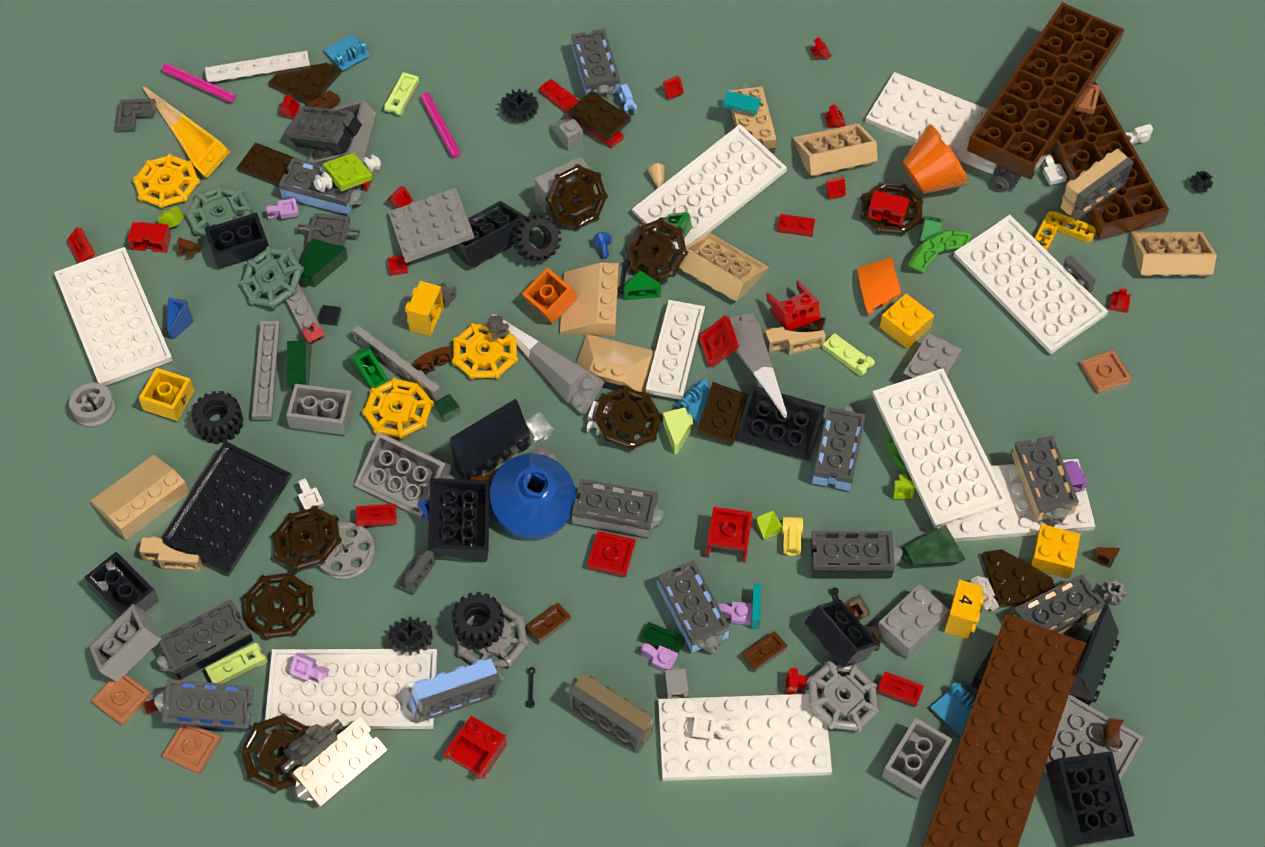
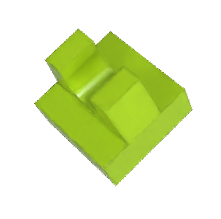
M899 474V481H894L893 499H913L915 485L912 480H908L907 474Z

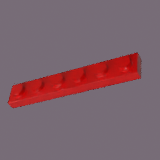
M552 79L539 87V93L567 115H569V109L580 101ZM575 119L576 122L611 149L624 139V135L618 132L610 140H607Z

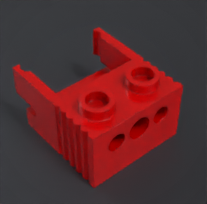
M799 280L796 283L800 295L779 302L772 294L766 293L767 302L771 305V314L788 331L821 319L819 301Z
M713 507L706 557L709 558L712 547L743 551V563H746L753 512Z
M470 715L460 730L461 732H458L443 755L445 760L449 757L450 760L476 774L477 779L480 780L481 778L485 779L496 763V760H498V757H500V754H502V751L507 746L506 735Z

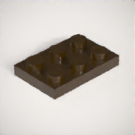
M592 91L569 109L570 116L607 140H610L631 122L630 115Z
M255 142L237 166V169L241 173L279 187L283 175L288 174V165L292 158L295 157Z
M712 382L696 434L733 446L749 394Z

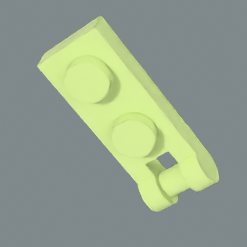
M403 72L385 104L384 111L389 113L392 111L396 115L402 116L404 108L419 83V77Z
M835 333L822 345L823 350L859 376H863L867 369L875 364L870 356H865Z
M254 643L205 669L212 683L224 684L255 667L265 665L268 660L261 653L260 645ZM253 655V659L249 660L247 658L248 656Z

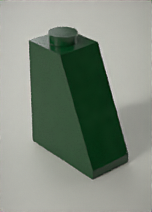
M311 239L300 261V265L304 267V272L301 274L299 283L303 286L316 287L347 261L346 247Z
M287 341V387L292 389V391L295 384L309 385L312 346L307 341Z
M946 525L901 548L903 551L902 558L910 566L954 564L966 560Z

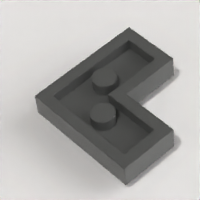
M155 99L120 100L116 124L117 130L135 131L137 117H154L156 109Z

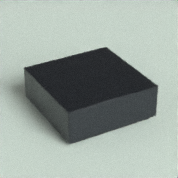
M323 305L319 316V324L338 326L341 307Z

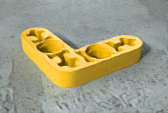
M1050 211L1046 214L1035 240L1039 244L1041 240L1044 241L1042 247L1048 251L1057 232L1083 242H1091L1094 239L1096 230L1090 224L1080 220L1076 221L1072 217L1056 211ZM1071 224L1074 226V229H1068L1065 225ZM1042 231H1050L1051 235H1044Z

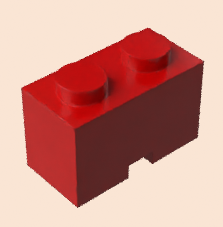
M875 190L867 218L882 221L883 218L889 220L888 223L903 226L910 199Z
M132 222L128 242L131 250L146 251L148 248L152 249L153 252L167 253L172 235L168 224Z

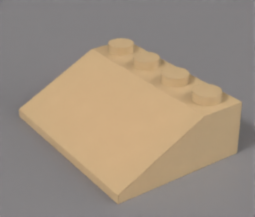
M859 123L793 137V142L805 169L813 176H819L825 172H837L839 169L844 168L851 169L857 165H869L872 162L878 161L877 141Z
M1131 232L1136 267L1141 275L1206 276L1214 274L1217 254L1203 232Z
M712 233L686 246L688 256H685L679 267L683 272L691 274L698 281L708 284L713 290L719 291L730 300L735 301L744 297L769 268Z
M597 263L564 272L563 281L574 290L578 298L561 315L560 334L616 336L619 263Z
M153 455L90 500V502L115 530L127 540L190 493L186 482L179 474L157 456Z

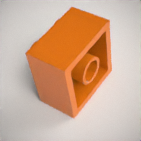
M546 268L522 293L526 301L552 324L578 298L574 290L549 268Z

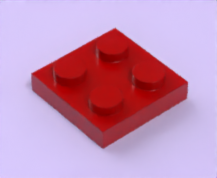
M725 315L699 335L707 364L713 368L739 348L730 317Z
M597 531L587 568L626 577L636 545V539Z

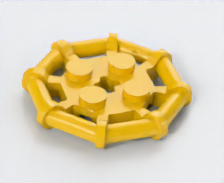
M168 154V156L154 160H146L145 165L137 176L133 177V183L138 192V199L141 202L146 201L159 206L160 209L180 202H187L195 187L200 184L192 161L183 160L173 156V154ZM188 171L189 176L184 177L183 173ZM143 183H148L149 187L144 189ZM184 184H188V186L183 192L181 190L182 187L184 186ZM152 193L159 195V199L150 195Z
M471 323L465 331L453 338V359L451 362L454 366L465 372L472 380L475 378L499 379L506 370L518 362L516 338L509 333L507 336H503L504 339L499 338L494 341L492 339V332H487V334L479 332L491 331L487 329L486 324ZM471 334H474L470 339L465 340V339H467ZM509 345V353L504 352V346ZM461 347H466V353L460 354ZM481 348H489L488 352H482ZM502 359L505 360V362L497 368L496 364ZM467 360L470 361L473 364V367L470 368L464 362ZM491 367L490 371H478L479 368L486 370Z
M393 377L392 380L369 390L370 394L365 408L362 409V415L367 418L375 434L379 432L388 436L398 437L401 440L421 428H426L431 408L434 407V401L430 400L424 389L419 386V382L414 383ZM398 387L409 389V391L399 389ZM393 388V389L391 390V393H389V394L384 393V394H383V392H385V391H387V390ZM418 394L421 400L417 401L413 396ZM376 399H379L378 406H374ZM398 404H400V405H401V409H400V410H395V408H393V407H397ZM418 408H423L421 417L416 415ZM379 413V415L381 416V420L379 422L374 417V414ZM411 421L415 422L414 424L403 429V426L409 425ZM386 424L397 426L398 430L387 428L385 426Z

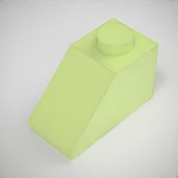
M685 407L663 413V425L674 454L679 453L690 434L691 425H693L692 416L687 414Z

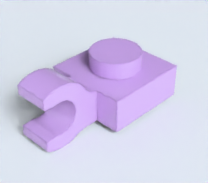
M295 198L277 201V206L266 207L268 220H274L279 215L281 219L299 216Z
M732 602L731 607L727 604H718L724 617L731 618L730 623L751 625L752 603Z
M644 643L640 654L652 660L651 666L664 672L673 668L678 658V653L662 646H659L658 650H656L647 643Z
M297 652L294 655L289 673L307 681L311 677L322 681L324 677H328L330 669L323 666H315L316 659Z

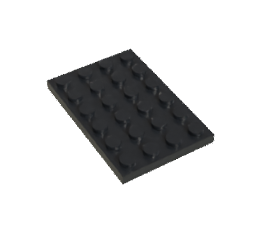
M225 441L162 537L163 542L186 554L199 555L203 563L230 576L288 484L292 474Z

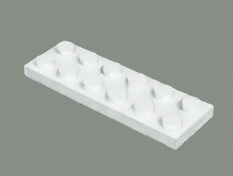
M673 300L668 301L645 393L679 400L684 397L705 306Z

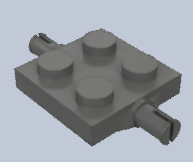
M314 213L309 225L298 224L297 227L298 232H308L307 245H309L311 239H316L344 247L348 236L359 238L360 234L359 230L349 229L350 217Z
M336 719L328 727L318 724L310 726L303 736L292 741L284 751L290 759L281 765L282 770L287 773L295 765H303L305 767L339 739L335 731L343 726L342 723Z

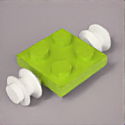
M353 152L323 163V170L325 172L322 173V177L319 175L315 176L314 186L317 190L324 192L325 187L331 189L334 182L342 192L371 181L373 169L375 171L380 170V159L371 154L369 159L364 157L363 161H361Z

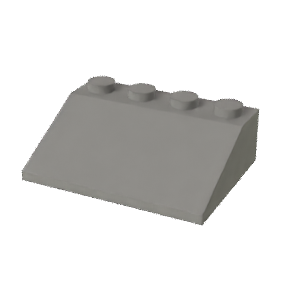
M365 100L333 108L351 111L362 124L358 134L351 138L352 142L347 151L344 153L311 149L308 162L323 165V163L353 152L363 161L376 115L375 111Z
M378 432L354 486L422 518L424 514L417 504L421 501L430 500V478L447 479L452 465Z

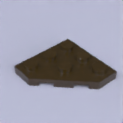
M328 63L278 71L268 84L269 87L285 95L290 94L295 100L307 105L309 101L321 96L341 75V71Z
M1003 549L982 553L985 569L995 594L994 597L999 605L998 609L1022 605L1055 588L1052 577Z

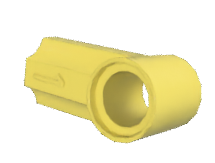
M783 516V553L788 556H796L801 553L803 517Z

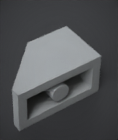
M564 119L551 125V129L568 151L583 144V130L575 119Z

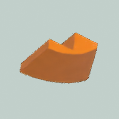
M892 257L857 268L868 315L872 314L873 309L880 304L884 306L902 295Z

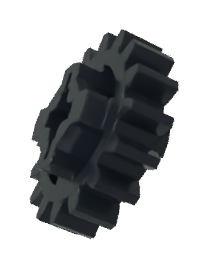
M518 89V92L511 90L512 94L506 93V97H502V114L506 115V119L512 118V122L516 119L519 123H521L522 119L527 122L528 117L533 119V114H537V97H533L532 92L528 94L527 90H524V92H521V89Z
M409 617L406 621L404 618H401V623L394 622V627H390L388 633L389 646L394 648V652L400 650L401 655L405 654V652H408L409 656L412 655V652L420 654V649L426 651L427 645H431V639H433L431 625H427L426 620L420 622L419 617L415 620Z

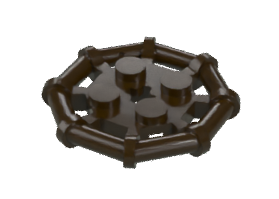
M575 164L574 167L554 176L555 179L549 194L545 197L554 223H559L574 229V231H579L580 228L600 219V213L606 199H608L600 172H595L582 167L580 164ZM582 174L590 177V180L588 182L583 181ZM575 175V179L568 183L564 180ZM560 184L563 185V188L559 191L560 196H556ZM595 184L598 190V194L595 193L593 188ZM577 194L581 195L579 202L574 200ZM596 200H598V202H597V204H596V207H595V209H594V211H593V210H592V209H593L592 204H593V202H595ZM555 202H560L563 210L560 213ZM567 214L574 216L573 221L565 218ZM586 214L590 215L582 220L580 219V217Z
M879 182L876 187L867 193H863L860 197L862 200L860 218L872 226L878 234L889 233L904 236L906 232L923 222L922 204L924 201L904 183L897 185ZM874 191L887 193L886 191H895L898 194L892 195L906 198L903 195L905 194L912 200L909 202L905 216V222L907 220L910 222L899 226L888 223L889 220L883 218L880 224L875 219L867 218ZM915 208V214H910V209Z
M659 217L658 220L644 225L640 224L631 242L626 246L631 274H637L641 270L657 282L669 277L674 278L685 256H688L683 228L668 222L664 217ZM656 228L653 234H648L647 231ZM664 228L671 231L668 236L663 233ZM676 238L679 249H675V244H673V240ZM659 246V252L654 255L653 249ZM635 252L640 254L639 261L636 260ZM673 255H677L672 266H670L669 262L671 261ZM644 265L649 267L648 273L641 269ZM665 268L666 271L656 274L657 269Z
M622 385L619 389L606 394L602 393L599 396L600 400L595 415L592 418L603 434L604 441L628 448L629 451H634V448L657 440L656 435L663 420V414L658 411L649 393L645 394L628 388L627 385ZM619 396L623 397L622 399L617 401L613 400L614 398H617ZM629 396L639 399L640 401H631L632 398H629ZM645 404L647 405L651 413L647 412V410L644 407ZM606 405L611 407L609 413H603ZM625 414L632 416L631 420L625 419ZM647 420L653 421L651 429L646 427ZM604 421H609L613 428L611 431H609ZM642 432L645 435L634 440V435ZM618 433L622 437L628 436V440L617 437L615 434Z
M314 505L306 510L292 514L291 512L288 513L284 522L271 535L274 544L275 554L273 558L275 561L282 562L297 572L307 567L321 563L322 565L325 564L326 559L342 541L339 534V518L337 515L327 513ZM316 517L324 519L322 522L315 521ZM330 527L331 534H326L325 529ZM306 534H308V536H309L308 539H306V540H301V539L305 538V535H306ZM282 540H285L286 546L282 547ZM290 552L295 555L294 560L287 556ZM315 554L316 556L313 558L303 560V557Z
M290 571L268 576L263 574L241 598L244 605L243 620L247 626H250L264 636L266 640L289 635L296 636L303 625L315 615L312 594L314 589L312 585H307ZM283 582V584H279V586L274 587V585H270L269 583ZM292 583L299 589L295 591L289 585ZM263 587H265V589L263 590V592H262L259 596H256V594H257ZM305 596V606L299 604V598ZM282 601V606L280 608H275L274 603H279ZM252 603H257L258 611L252 613ZM297 613H301V617L293 624L291 620ZM259 618L267 622L266 628L256 620ZM287 624V628L273 629L274 625L283 626Z
M286 713L253 723V728L243 746L239 748L248 781L252 780L272 790L273 793L295 786L296 781L293 777L279 782V775H285L291 771L294 772L297 765L285 773L281 765L290 758L286 754L283 757L276 758L274 750H279L282 747L284 752L292 741L299 739L305 734L310 725L306 726L286 716ZM279 725V730L266 734L264 729ZM287 725L299 732L293 735L285 731V726ZM258 734H260L263 738L258 747H252ZM250 754H257L259 766L254 768ZM262 770H265L274 775L273 781L259 774Z

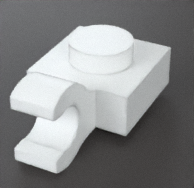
M1151 124L1134 128L1133 132L1126 133L1132 145L1145 143L1150 140L1153 127Z
M1047 155L1044 159L1045 161L1042 162V172L1048 184L1053 185L1065 182L1067 176L1061 164L1055 165L1052 156Z
M305 478L298 481L302 492L298 497L304 510L311 508L313 505L318 506L319 509L325 506L316 487L310 489Z

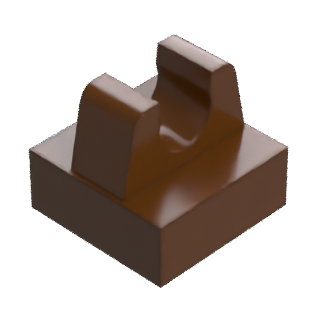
M180 237L177 241L179 245L178 254L184 256L187 250V258L193 259L196 252H200L202 247L200 244Z

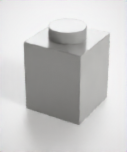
M671 668L665 671L667 699L688 698L686 669Z

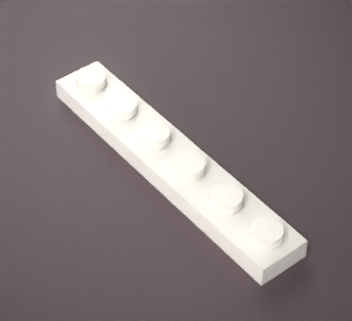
M307 51L205 67L207 82H219L220 80L236 79L244 76L250 77L256 74H268L274 71L309 66L310 63Z

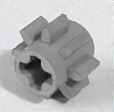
M1116 579L1112 582L1107 580L1100 590V593L1104 594L1102 600H1105L1110 605L1116 602L1120 605L1122 598H1125L1127 592L1123 591L1125 585L1117 582Z

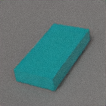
M727 91L723 108L757 115L761 98Z
M754 584L752 592L751 629L758 630L760 626L761 584Z

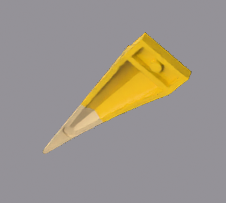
M143 87L149 98L155 99L156 108L179 140L193 165L208 178L231 151L220 140L148 88Z

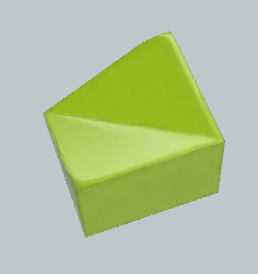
M175 206L164 211L157 221L168 224L170 229L179 225L184 219V215L179 207Z
M774 510L756 517L755 525L763 540L782 532V525Z

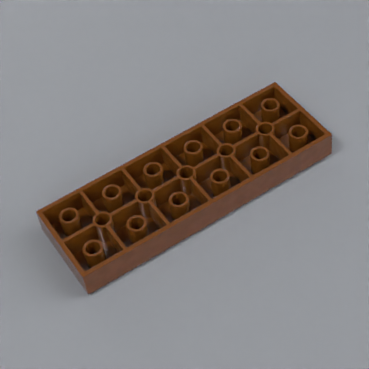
M1062 2L970 136L967 151L1031 180L1119 46L1124 29Z
M1099 90L1094 114L1076 111L1050 150L1057 164H1061L1067 176V182L1078 178L1083 171L1089 170L1095 162H1100L1107 153H1112L1116 149L1133 161L1126 184L1085 214L1089 223L1095 228L1099 240L1162 224L1165 222L1169 212L1168 206L1101 90Z
M1005 614L923 847H1018L1086 646L1085 642Z

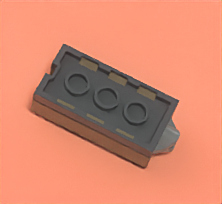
M583 674L579 680L574 677L572 683L565 689V692L569 694L570 710L638 754L652 736V716L647 711L636 708L629 699L619 697L612 688H606L601 685L595 677H589L586 674Z

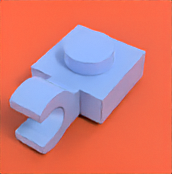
M628 84L621 85V93L618 96L620 103L624 104V112L628 114V110L632 109L634 113H637V105L633 102V96Z

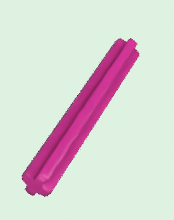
M165 63L162 67L163 72L225 101L233 103L236 98L235 94L170 64Z
M422 93L421 99L451 157H459L460 150L430 93Z

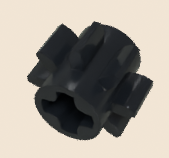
M1197 171L1190 179L1192 183L1191 188L1196 192L1206 193L1208 188H1211L1214 183L1211 181L1213 176H1210L1206 171Z

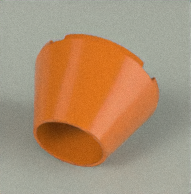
M931 124L925 127L902 161L907 173L923 194L967 185L969 182L965 180L968 178L951 148L943 142L940 133Z

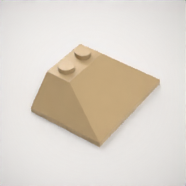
M587 334L576 363L595 373L602 381L621 386L627 385L628 388L645 393L655 351Z

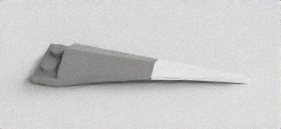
M753 312L730 318L739 348L735 351L736 354L765 389L783 417L787 418V412L761 328Z
M503 319V323L509 325V333L515 336L517 346L566 402L573 405L580 413L586 414L605 382L592 371L544 345Z

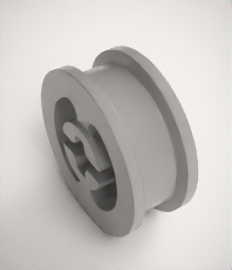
M87 383L78 387L69 399V406L75 420L85 427L103 425L112 418L115 412V402L110 390L100 383ZM89 399H91L93 405L97 408L96 411L93 410L92 405L88 402Z

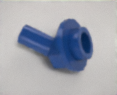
M600 232L594 236L596 247L600 246L602 258L609 257L607 245L611 244L612 237L607 232Z

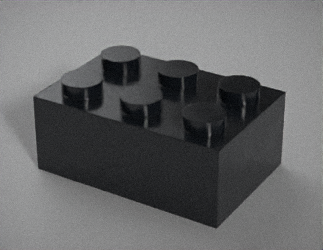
M257 212L204 228L218 269L254 258L269 246Z
M117 551L84 577L89 588L118 618L132 604L146 612L159 601L155 590Z
M841 599L818 605L804 621L809 627L810 632L821 641L823 647L832 654L835 661L843 668L865 661L879 645Z

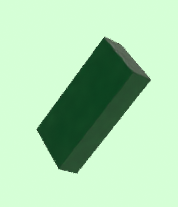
M648 622L640 637V642L647 643L656 649L662 646L679 654L685 642V637Z

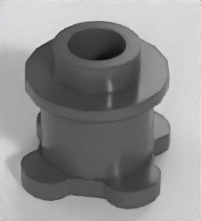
M1001 168V174L993 179V184L997 190L1007 191L1009 186L1015 184L1016 174L1008 171L1006 168Z
M445 283L437 284L442 289L444 306L448 307L457 296L456 288L453 286L450 289Z
M494 315L488 319L486 327L493 333L492 339L494 341L509 334V325L503 323L502 316Z

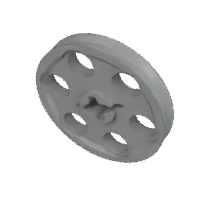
M349 522L338 523L339 534L342 538L341 544L337 545L326 559V563L323 565L322 563L318 564V567L330 577L349 579L362 574L368 569L374 559L375 546L372 536L364 527ZM330 527L325 529L326 534H331ZM351 530L358 532L353 538L347 536V533ZM363 543L370 545L365 551L359 549V546ZM342 548H344L345 550L348 549V552H347V553H345L344 551L341 552V549H342ZM355 560L362 561V565L359 567L351 566ZM334 564L342 565L339 571H333L331 568Z

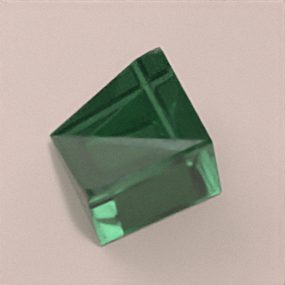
M450 393L433 402L445 423L461 414L460 406Z

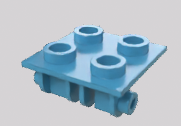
M353 35L324 49L342 71L371 56L366 50V43L359 42Z
M706 379L698 381L675 404V407L678 409L685 407L687 414H691L692 419L698 423L700 422L710 390L708 388L709 382Z
M955 682L950 687L951 690L930 708L961 737L975 697L960 682Z

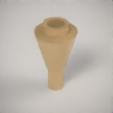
M660 163L652 164L648 168V172L658 189L664 184L665 166Z

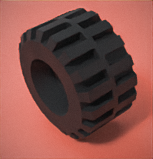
M532 215L522 218L520 223L515 225L516 230L512 232V235H514L512 242H515L513 247L515 250H518L517 253L520 256H524V259L530 261H541L549 259L551 255L556 254L555 250L560 247L558 242H561V238H559L558 234H561V231L557 230L556 227L558 225L553 223V219L546 218L547 216ZM534 227L541 229L544 234V243L539 249L534 248L529 242V233Z
M212 391V394L208 395L206 393L203 398L199 397L197 399L198 403H194V409L191 410L192 420L198 435L203 440L207 439L209 443L215 441V444H220V441L225 442L229 438L232 440L235 438V434L238 435L240 433L239 428L243 427V415L237 399L232 397L230 393L224 394V391H219V393ZM216 414H226L225 417H223L220 420H209L212 416Z
M476 592V595L469 593L467 598L464 596L460 598V603L456 602L455 609L452 610V624L458 641H463V645L466 647L471 645L472 649H475L476 646L484 649V645L490 647L492 646V641L497 642L499 640V635L502 636L504 616L501 604L497 602L494 596L490 598L488 593L481 595V592ZM475 615H484L489 618L488 622L482 626H472L467 623Z

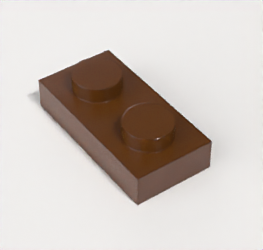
M329 90L315 100L309 101L305 106L330 109L341 102L337 94Z
M556 603L528 624L526 628L540 644L569 622L571 616L559 603Z
M773 631L744 652L742 657L756 672L785 651L788 645Z

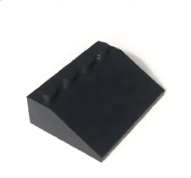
M499 201L468 218L475 238L451 246V248L465 264L470 267L478 266L482 261L496 256L497 253L507 250L515 244V242H512V238H514L512 232L516 230L515 225L520 223V220L526 218V216L504 202Z
M751 385L735 440L809 461L822 425L826 406L781 393L787 412V418H784L765 389Z
M516 399L450 437L454 468L463 479L471 480V477L483 475L488 471L494 470L497 465L510 460L515 454L529 448L531 445L530 433Z
M430 478L428 550L466 561L487 562L489 552L490 481Z
M1104 604L1091 630L1069 694L1089 706L1091 702L1096 703L1100 694V691L1097 690L1098 685H1103L1107 675L1103 673L1105 667L1109 669L1113 657L1110 656L1111 651L1115 652L1120 640L1116 639L1119 630L1110 608L1106 604Z
M1112 751L1058 758L1046 763L1045 767L1066 847H1085L1135 836Z

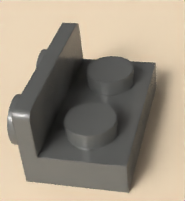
M1071 255L1065 258L1063 267L1089 293L1092 292L1095 278Z
M426 549L423 555L417 554L397 582L398 587L414 595L435 565L434 552Z

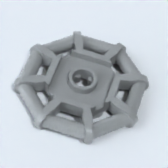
M499 602L503 609V615L512 620L509 624L504 621L502 636L499 635L497 642L492 641V646L490 647L484 645V649H480L479 646L472 649L471 645L466 647L463 645V641L459 642L456 635L458 657L464 658L473 664L480 660L471 654L474 651L481 655L484 661L492 658L491 656L497 655L501 659L493 660L494 666L498 665L499 668L512 667V663L529 645L524 616L516 614L504 606L503 602ZM475 615L467 623L470 624L475 618L477 621L475 626H482L488 622L489 618ZM517 628L518 639L512 638L511 630ZM511 646H515L512 652L509 655H507V650Z
M827 661L813 676L808 677L810 702L808 707L828 725L829 729L836 728L860 732L862 727L874 716H878L879 709L877 707L876 693L878 686L858 668L857 664L843 668L838 663ZM837 672H846L848 673V675L843 677L840 676L841 674H838ZM829 674L831 678L827 682L823 681L822 678ZM854 676H855L864 686H862V685L854 678ZM817 688L822 689L820 699H818ZM839 692L842 694L845 692L847 694L846 699L841 698ZM864 693H868L869 703L865 702ZM826 705L833 713V716L831 717L821 706ZM860 709L865 710L866 713L859 719L857 712ZM850 717L851 721H841L838 718Z

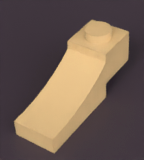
M779 327L765 331L764 341L769 353L787 349L790 355L822 347L825 343L826 335L824 330L794 332Z
M142 537L139 552L143 561L159 562L161 569L201 572L203 564L199 555L176 551L166 546L163 539L159 537Z

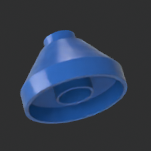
M535 453L518 455L505 462L494 475L490 487V510L495 521L508 534L523 540L546 539L558 533L569 521L576 499L575 485L565 467L553 458ZM527 486H539L542 489V492L536 493L532 490H529Z

